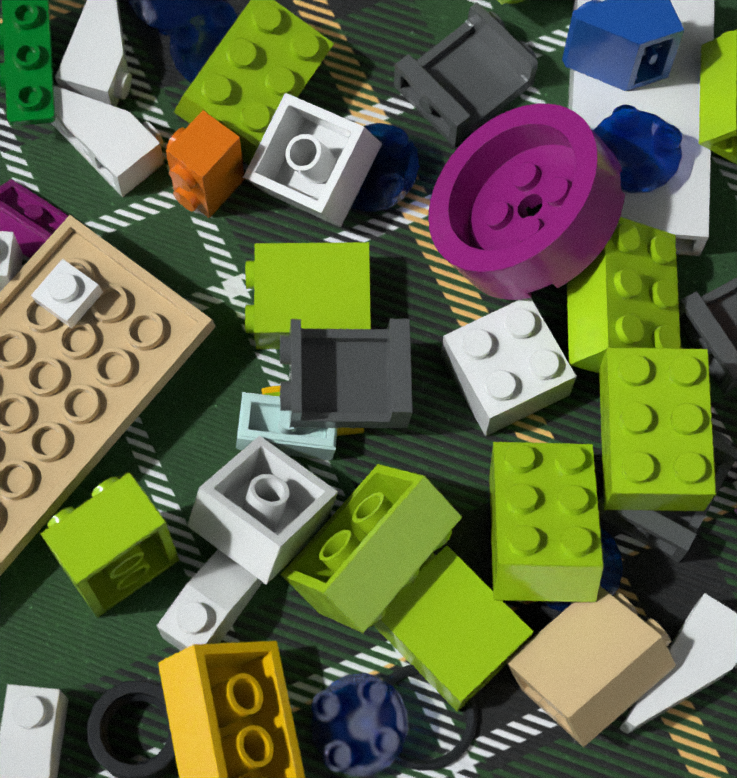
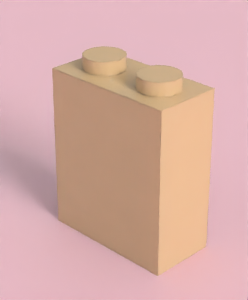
M600 585L596 602H574L505 661L521 690L583 747L676 666L667 647L671 640L665 630L653 619L644 622L638 617L633 605L622 594L617 592L612 596Z

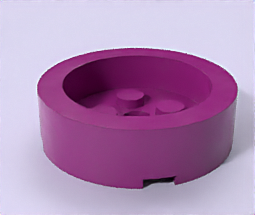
M531 104L509 110L496 116L474 131L456 149L442 169L434 186L429 205L428 222L432 241L439 253L477 289L492 297L506 300H522L532 298L531 292L551 284L559 288L579 275L596 259L616 229L625 194L621 191V165L614 153L587 122L569 108L555 104ZM542 204L540 211L536 215L528 216L527 207L533 209L535 206Z

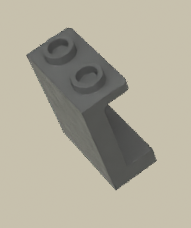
M476 2L469 8L467 21L422 57L415 60L410 54H407L395 64L394 87L455 148L534 84L538 61L530 46L523 41L518 42L506 30L503 21L497 14L492 11L487 12Z
M737 277L702 297L696 291L679 302L680 330L693 349H708L709 373L724 395L737 388Z
M291 319L289 335H280V364H289V381H280V411H289L290 428H408L413 413L410 319H390L387 329L301 328V319Z
M712 430L715 492L717 494L730 468L737 459V448L731 446L732 442L726 436ZM602 495L598 502L599 519L679 563L688 552L714 498L705 511L604 510V498Z

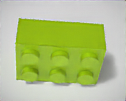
M250 0L183 94L174 113L190 124L204 110L240 137L243 162L249 165L284 94L287 93L294 97L299 96L334 43L275 0Z
M620 217L610 240L596 259L567 283L570 366L599 373V367L607 348L681 349L676 237L674 234Z
M607 348L599 367L604 510L705 511L716 495L708 349Z
M493 442L489 489L494 600L596 602L603 570L593 444Z
M377 464L283 571L281 576L319 614L364 633L368 627L375 625L383 618L387 605L396 594L416 579L420 571L419 567L430 554L449 540L453 527L462 516L425 476Z
M127 473L120 479L118 477H111L105 480L93 490L91 494L93 498L77 509L68 507L60 511L48 522L47 526L49 528L40 533L66 575L97 618L179 561L165 520L130 473Z

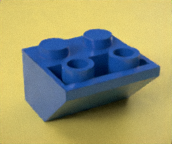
M592 0L573 11L562 60L567 68L623 91H629L669 77L684 28L670 0H605L602 2L600 0Z

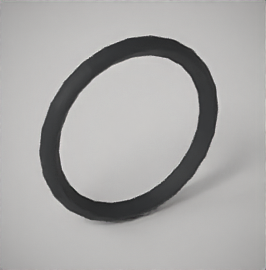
M410 664L388 675L379 685L373 696L370 708V725L377 744L392 761L405 768L418 771L436 770L456 761L468 749L475 736L477 707L474 697L465 704L467 711L465 732L460 742L447 754L432 760H418L398 752L384 735L380 711L387 692L396 682L407 676L420 674Z

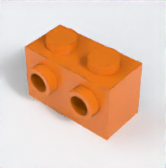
M202 110L187 128H179L168 141L165 151L170 170L169 175L174 189V197L187 210L194 212L197 209L210 218L245 180L243 178L244 168L240 137Z

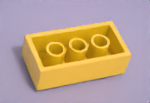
M277 641L193 644L158 662L179 778H305Z

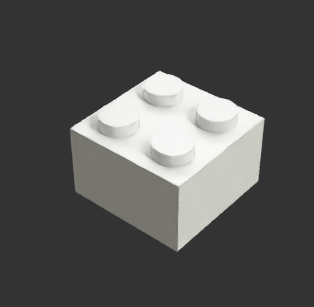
M285 93L243 178L264 193L341 228L382 143L364 126Z
M531 298L517 300L443 336L441 357L485 436L570 396L576 375Z
M259 435L199 487L187 526L263 583L267 584L304 549L326 524L338 491Z

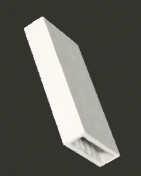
M574 0L573 11L592 0ZM670 0L684 28V33L669 77L629 91H623L570 69L568 108L576 112L587 122L614 153L621 165V191L625 194L620 217L674 234L676 237V254L700 256L709 237L711 150L699 145L701 45L713 40L714 0Z

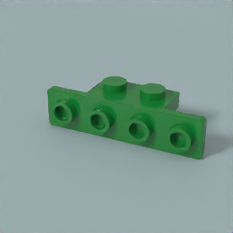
M2 0L3 23H0V51H4V63H0V86L2 91H6L8 123L10 126L52 123L55 121L49 0Z

